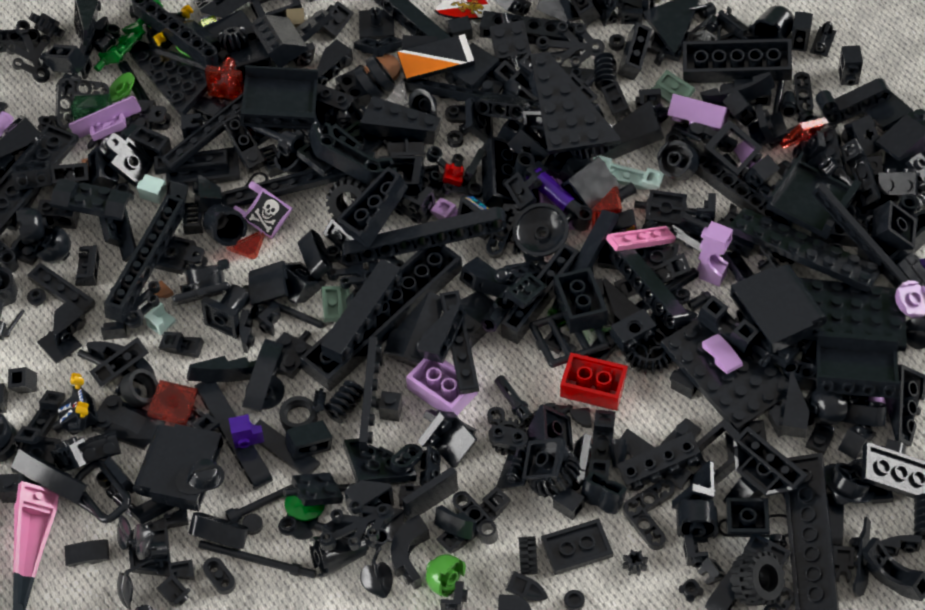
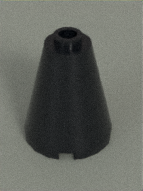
M320 536L311 537L309 541H313V546L309 547L311 560L315 569L319 567L321 573L318 576L321 578L365 556L367 550H369L367 540L361 541L360 549L350 550L345 553L334 550H322L319 543Z

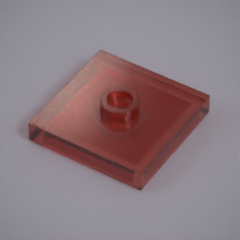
M826 117L800 123L780 141V145L782 148L799 144L801 140L803 142L808 141L816 131H820L829 122Z
M160 380L147 412L148 417L186 426L198 394V389Z

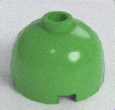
M450 554L440 555L431 560L426 567V582L429 588L441 597L442 595L449 597L454 592L455 582L459 580L460 575L463 577L465 575V562Z

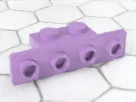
M130 96L69 123V128L79 138L90 134L93 141L102 140L108 135L120 132L126 128V118L140 112L141 107L136 98Z

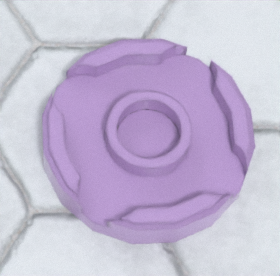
M908 280L902 283L895 293V300L899 309L911 318L925 316V287H921L916 281Z

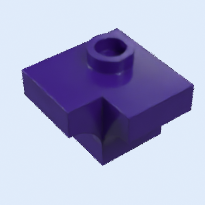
M248 414L228 418L235 449L246 448L250 445L264 442L261 425L252 424Z

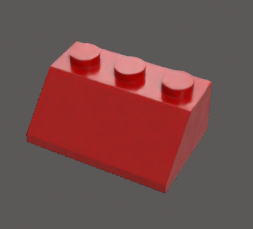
M571 352L560 384V397L618 411L628 366Z

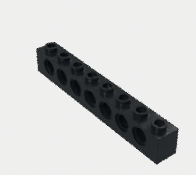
M168 194L164 198L104 302L105 318L124 323L185 215L184 199Z

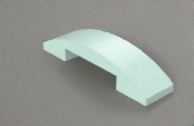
M599 156L621 185L626 186L632 182L636 189H659L665 174L658 170L647 168L646 172L614 164L612 163V158Z

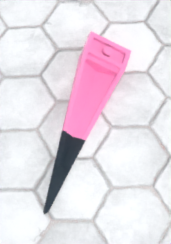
M23 481L18 484L17 500L14 504L13 610H26L41 556L57 511L59 497L58 494L45 487Z

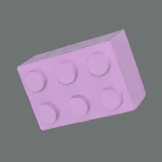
M673 94L667 115L672 116L671 120L684 123L687 120L689 125L695 122L719 131L727 122L730 110L723 106Z
M423 359L406 376L407 389L435 409L454 412L456 415L478 394V392L459 394L454 366L446 360L443 363Z

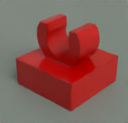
M454 163L446 164L443 182L460 187L463 182L464 167L454 166Z

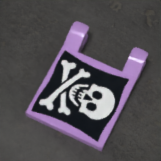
M251 181L248 187L257 192L258 196L247 212L238 206H234L233 209L239 211L249 224L273 239L293 208L254 181Z

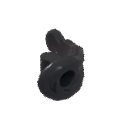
M827 156L818 166L828 176L837 177L841 182L849 186L854 182L832 156Z

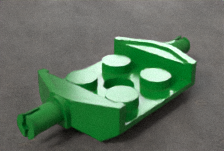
M139 18L137 21L122 28L121 30L124 32V35L118 39L119 42L116 46H112L106 53L98 54L100 61L94 66V69L100 72L105 65L122 61L123 55L129 52L133 44L141 40L143 35L146 34L142 26L145 22Z

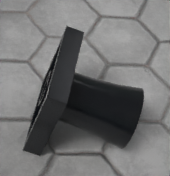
M232 284L220 302L205 296L201 301L204 324L237 339L240 335L238 313L250 303L248 292L242 287Z

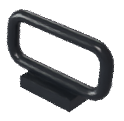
M110 456L104 462L102 460L90 462L75 476V479L82 482L89 473L99 468L122 496V504L109 515H104L85 490L82 500L101 523L106 524L115 521L129 508L131 504L130 493H134L133 482Z

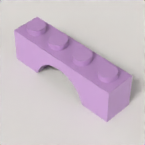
M711 221L708 228L704 227L701 234L703 240L700 244L702 251L698 258L700 263L697 268L699 279L720 287L728 272L729 265L720 255H724L731 243L733 229Z

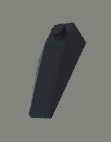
M900 364L898 365L899 381H901L899 399L885 398L895 441L911 446L917 427L914 418L915 415H920L921 409L918 407L919 400H924L925 375Z

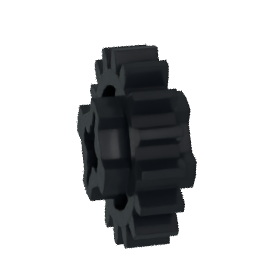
M32 12L28 18L36 23L35 29L51 38L54 34L62 38L66 32L58 27L60 22L44 13L39 16Z

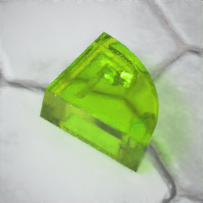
M212 15L200 20L199 24L205 27L217 20Z

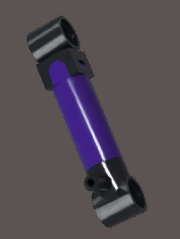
M519 153L513 168L514 173L519 172L525 181L535 174L543 183L537 189L556 207L562 210L568 222L572 221V226L578 231L588 230L594 216L593 210L589 206L581 205L547 174L548 168L540 161L534 163L535 158L531 153Z

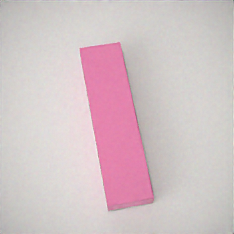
M667 226L608 234L606 240L615 251H623L674 243L676 237Z

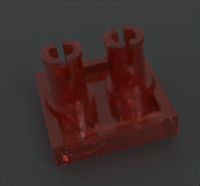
M226 58L222 68L207 65L205 73L209 96L234 100L244 92L242 71L233 70L236 65L233 58Z

